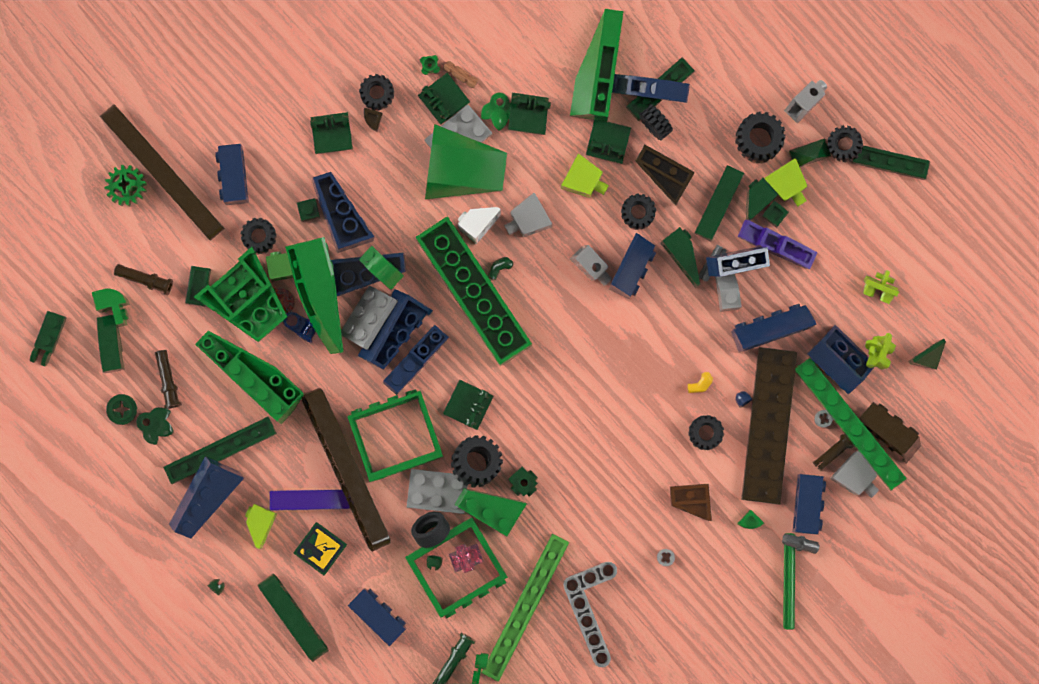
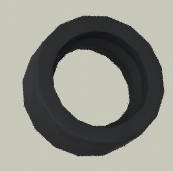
M429 512L415 521L411 533L420 547H434L448 536L450 525L440 512ZM436 526L433 530L426 533L430 528Z

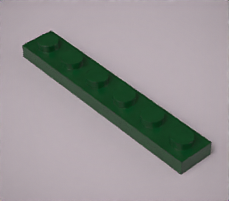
M268 416L163 468L170 483L173 485L196 474L205 456L220 462L276 435L277 432Z

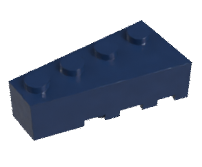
M332 172L313 177L312 183L337 253L373 242L374 235L368 229L366 223L360 217Z
M404 253L383 255L401 273L406 272ZM361 257L331 260L337 297L380 282L359 260Z
M205 456L169 523L172 530L191 539L244 479L242 474L238 470Z

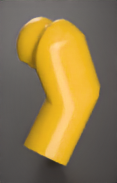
M704 372L698 383L687 384L688 393L705 392L713 382L711 374Z

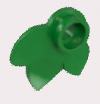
M501 92L495 93L490 98V102L485 104L481 110V118L483 120L491 119L493 126L498 131L506 126L510 117L511 103L508 97ZM498 98H501L503 100V104L501 106L497 105L496 100Z

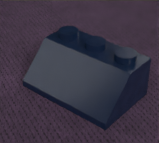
M636 233L609 290L627 299H630L631 295L635 296L640 287L637 285L639 278L644 279L648 271L645 266L648 261L652 263L656 254L653 251L655 245Z
M836 325L807 353L812 361L817 363L848 395L874 369V367L869 368L866 366L869 357Z

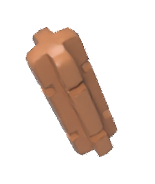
M447 61L444 65L446 72L452 73V76L463 83L466 82L469 87L474 88L477 85L478 79L476 77L470 76L468 72L459 66H455L451 61Z

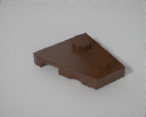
M709 484L670 487L672 507L704 520L712 521Z

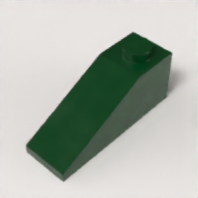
M679 227L663 239L660 244L692 285L697 288L700 285L693 245L690 240L692 237L686 229L682 230Z

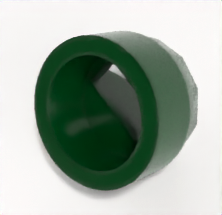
M435 555L427 556V567L430 570L432 567H435V571L439 570L442 566L443 558Z
M213 579L207 586L219 596L224 590V582L218 585L220 579Z

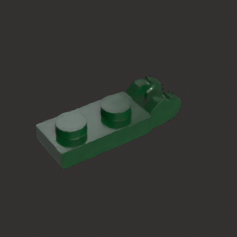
M47 310L34 344L35 348L30 356V362H36L42 349L46 352L41 360V365L47 366L52 353L55 351L67 317Z

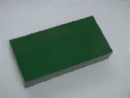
M191 266L185 304L205 307V304L194 298V296L209 285L210 268Z

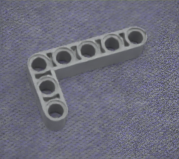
M603 562L571 575L563 583L564 590L591 657L598 667L609 665L611 657L584 590L614 578L617 574V567L612 562ZM606 565L613 567V573L610 576H605L603 573V568ZM588 572L595 574L596 578L593 583L585 581V575ZM572 579L576 580L578 584L577 588L573 591L567 588V582ZM577 598H583L585 601V605L581 609L574 606V601ZM585 616L592 618V624L589 627H584L581 623L582 618ZM593 634L598 635L600 639L596 645L589 643V637ZM599 653L607 655V660L604 663L596 661V656Z

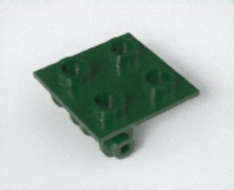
M448 73L429 87L428 85L425 86L422 92L417 95L440 125L470 103L469 99Z
M512 92L508 130L545 135L547 112L551 107L549 98Z
M348 112L310 117L315 154L353 149Z
M594 120L586 155L622 164L631 127Z
M459 379L443 414L478 430L494 396Z

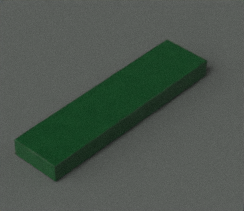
M682 57L658 79L683 83L695 70ZM637 96L626 108L640 121V113L650 105L656 107L662 100Z
M864 145L861 154H858L859 157L857 159L854 157L853 161H851L852 164L926 180L930 165L929 160Z
M729 165L726 166L694 234L712 241L744 175L743 172Z

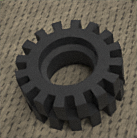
M371 74L369 78L363 79L364 82H361L359 92L362 102L366 107L372 108V110H382L383 107L387 108V105L391 104L392 99H394V88L390 80L385 78L384 75L379 76V74H375V76ZM378 85L384 89V95L381 98L374 99L370 96V89L373 86Z
M650 105L639 114L642 123L658 140H663L673 131L668 119L655 106Z
M843 125L840 129L838 127L835 128V132L832 131L830 133L831 136L828 137L827 143L832 156L838 161L843 160V162H847V160L851 162L854 157L857 159L859 157L858 154H861L863 148L861 134L857 132L856 128L852 129L848 125L847 127ZM844 137L850 138L853 141L852 147L848 150H841L838 147L840 139Z
M638 193L634 196H629L621 209V217L624 219V223L628 224L630 228H635V230L639 228L645 229L655 218V203L651 201L649 196L646 197L645 194L639 195ZM642 205L646 210V215L640 219L633 217L631 213L633 206Z
M252 218L251 221H247L246 225H243V230L240 234L242 235L241 240L247 249L253 247L255 253L262 254V252L266 253L268 249L273 248V244L276 243L275 238H277L275 228L268 220ZM263 229L265 231L266 238L263 242L256 243L252 240L251 235L254 230Z
M703 415L692 422L689 427L688 436L693 445L698 447V449L710 450L722 442L724 427H722L721 422L716 417ZM704 425H708L713 429L714 434L710 440H703L699 436V429Z

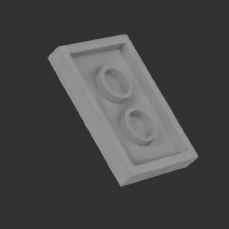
M466 105L441 126L481 143L492 135L489 128L469 105ZM433 133L424 139L430 148L432 146Z
M369 285L341 329V335L368 350L398 301Z
M411 469L407 508L464 514L465 511L454 504L463 489H467V486L463 484V480L460 482L457 480L459 477L457 474Z

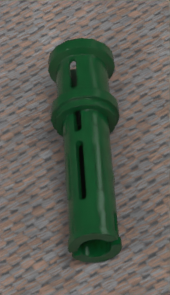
M461 632L459 641L455 647L452 646L450 657L432 684H446L459 662L467 657L466 653L471 645L475 644L476 641Z

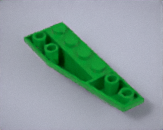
M604 10L575 79L570 111L571 117L601 121L608 120L624 11Z
M325 237L286 246L294 282L311 324L330 354L344 352L333 264L329 257L328 244L325 241Z
M209 330L195 344L278 423L282 424L295 411L304 393L275 366Z

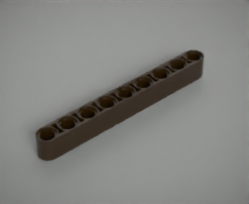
M115 104L100 115L103 121L210 241L225 229Z
M321 388L305 393L302 397L303 405L368 548L373 552L389 545L390 537L325 393Z

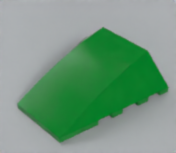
M434 124L425 200L503 191L507 152Z
M251 247L238 258L239 262L212 286L207 285L194 298L251 338L260 342L288 316L253 247Z

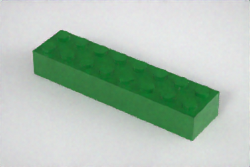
M448 216L415 237L500 367L532 346L531 341Z

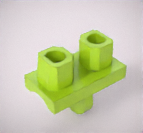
M888 270L884 274L876 273L875 277L881 279V281L867 275L864 279L863 294L873 297L876 289L883 291L880 300L887 304H890L894 296H898L899 291L897 287L886 283L893 284L895 281L894 278L889 277L890 271Z
M886 333L885 336H874L872 340L866 341L865 348L869 350L866 366L869 368L878 367L881 370L889 368L891 361L886 356L892 354L896 347L891 341L892 335L890 333Z

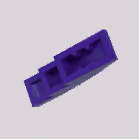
M750 220L744 221L738 234V238L756 247H768L769 253L806 269H811L817 252L787 236H782L769 228H763Z
M342 490L270 491V510L350 509Z

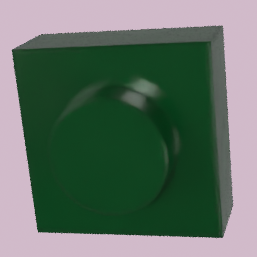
M315 198L297 202L302 222L320 218Z
M774 200L762 217L777 228L789 211Z

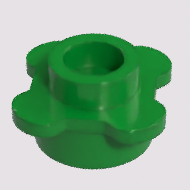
M436 55L423 56L420 59L423 67L421 70L422 74L439 73L440 68L437 63L439 58Z

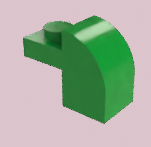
M373 246L359 259L390 290L404 277Z
M108 288L92 292L96 311L102 313L112 310L116 325L119 327L127 325L126 320L129 317L126 308L123 309V306L130 305V303L122 293Z

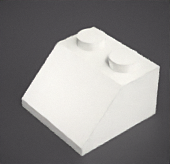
M491 207L470 209L468 213L464 211L458 218L459 230L477 244L499 219L501 209Z

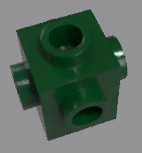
M523 466L508 479L513 485L511 489L517 496L521 494L524 497L527 494L530 497L537 490L535 486L538 484L536 482L538 477L531 470L527 472ZM521 480H527L528 485L522 486L520 484Z

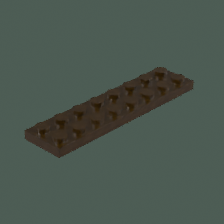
M758 348L741 500L780 505L797 352Z

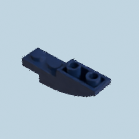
M615 74L612 93L687 103L690 84Z
M434 325L382 383L398 395L423 369L449 337Z

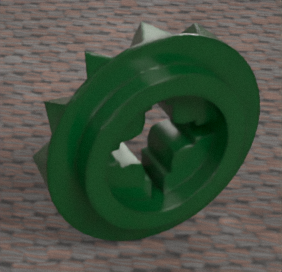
M118 394L107 403L106 413L113 423L125 425L131 423L136 417L138 408L133 398L125 394ZM121 404L126 408H130V410L124 411L123 418L121 412L114 411L120 408Z

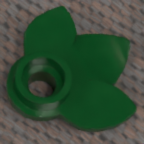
M158 407L154 408L150 413H142L137 417L136 425L143 432V438L146 442L156 445L159 436L166 437L174 433L171 424L166 421L171 413L169 409ZM145 418L149 419L150 424L148 426L143 425V420Z

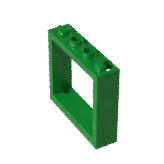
M415 389L405 392L406 396L401 398L398 395L387 399L388 402L384 404L376 402L370 404L369 409L362 411V408L351 411V415L347 416L369 482H374L444 457L421 391L417 392ZM418 399L435 451L373 472L356 421Z
M473 517L451 529L448 536L440 544L429 548L421 547L405 557L440 618L443 616L446 619L456 614V608L460 606L463 609L473 603L471 599L476 596L479 598L486 596L490 593L488 589L493 586L496 589L506 583L505 579L508 578ZM471 527L500 576L443 609L415 560Z

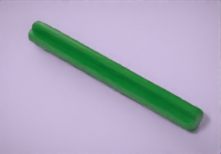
M785 533L796 536L794 533ZM784 545L783 628L793 630L795 628V547Z

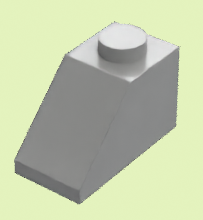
M735 274L715 277L720 312L739 310L742 306Z

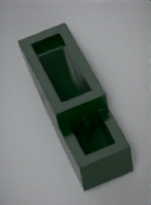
M114 315L98 317L97 333L102 372L111 373L125 370L119 326L115 323Z

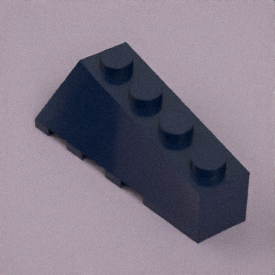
M394 289L391 297L398 302L368 350L362 348L358 354L360 358L383 370L399 352L398 348L404 342L407 343L411 338L409 335L415 328L418 329L422 325L424 317L426 315L429 316L433 311L410 295Z

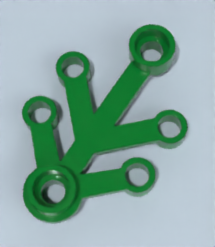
M481 653V655H476L475 668H478V671H474L472 684H479L481 669L486 670L489 654Z

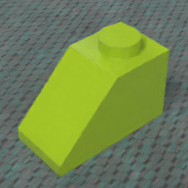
M254 504L253 507L249 506L246 512V524L255 547L262 549L277 513Z

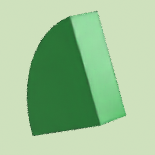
M749 510L737 524L743 528L754 529L762 526L764 522L752 510Z

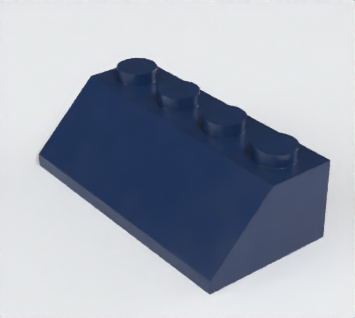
M800 304L790 306L789 311L783 313L782 310L772 312L769 318L764 319V316L753 319L754 323L746 325V322L737 324L731 333L737 350L740 353L811 329L817 324L806 305L800 306Z

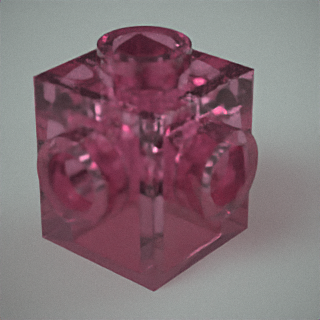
M465 543L455 547L456 551L449 554L455 572L463 570L464 573L475 570V565L484 562L478 544L467 547Z

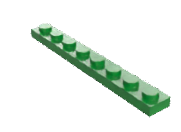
M811 358L796 367L795 372L888 489L892 491L906 481L907 478Z

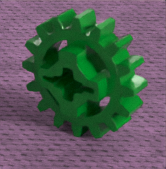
M121 165V170L115 167L114 174L108 173L111 178L105 179V182L109 185L105 186L104 189L110 191L107 193V196L109 198L113 197L112 202L116 203L118 201L120 206H123L125 202L130 207L132 201L138 204L136 199H143L141 193L147 192L143 188V186L147 185V182L142 181L145 176L139 174L140 170L137 168L133 171L131 165L127 169L124 165ZM129 174L135 176L137 180H131ZM125 182L129 184L126 186V190L122 187L125 186ZM115 192H122L123 198L117 196Z

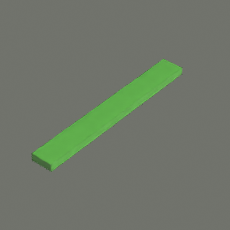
M554 534L551 535L488 658L486 670L483 669L481 672L484 675L499 682L569 544L568 541Z

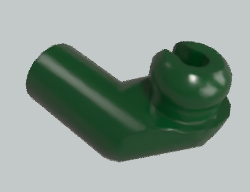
M502 257L494 261L488 278L496 280L500 270L513 267V261L508 257Z

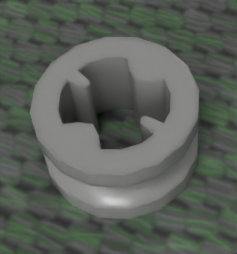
M821 410L816 413L814 420L817 426L824 428L831 425L833 418L826 410ZM820 414H821V416H823L824 414L827 415V416H826V419H828V422H827V423H826V422H824V424L820 423V422H821V419L819 418Z
M662 549L657 554V561L662 566H670L675 560L674 553L669 549ZM664 552L665 554L668 552L671 555L669 557L670 562L668 563L661 561L663 558L661 554Z

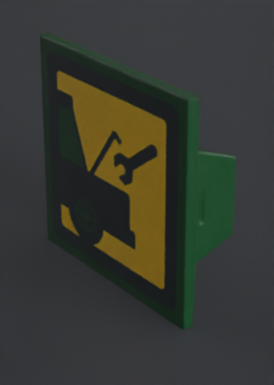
M316 522L293 553L325 576L348 544Z

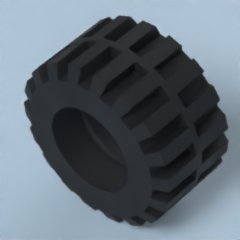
M756 112V114L752 113L742 121L736 132L735 142L738 144V151L742 152L744 158L747 156L749 161L756 160V163H760L761 161L767 162L769 159H773L779 153L786 138V134H784L785 128L784 126L781 127L782 122L780 119L777 121L775 119L776 116L772 115L771 117L768 112L764 114ZM755 128L766 130L771 138L770 144L765 147L755 145L750 139L751 130Z
M474 435L473 438L468 437L458 445L451 457V460H453L451 468H454L453 474L459 476L457 478L459 482L463 480V484L466 486L471 484V487L474 488L477 485L482 487L490 483L498 475L502 468L500 466L503 464V459H500L502 452L497 451L499 446L497 444L494 446L492 439L487 441L486 436L479 438L478 435ZM471 452L481 454L486 461V469L477 471L471 468L467 461V454Z

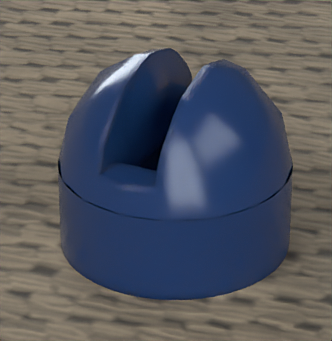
M741 391L736 394L735 400L741 408L751 402L752 398L747 392Z

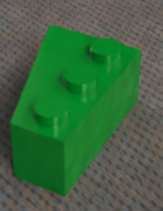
M464 488L454 505L507 537L527 503Z

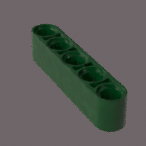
M274 573L258 584L262 594L312 662L329 651L324 641Z

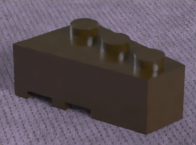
M645 144L635 160L676 206L695 172Z
M873 402L859 418L875 438L889 446L888 449L892 452L896 451L903 457L902 461L906 464L921 447L919 433L914 428H907L903 425L904 422L896 415H890L888 409L880 403L877 405Z

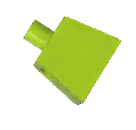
M577 154L561 185V189L590 198L594 190L604 195L609 185L600 181L603 172L582 155Z
M793 159L764 178L784 202L792 198L796 206L799 207L807 201L801 191L808 186L796 159Z

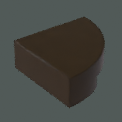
M364 108V118L367 125L372 130L378 132L383 113Z

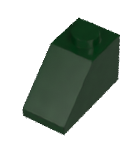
M764 178L760 181L755 179L748 186L750 190L747 192L746 220L751 221L778 196V193Z

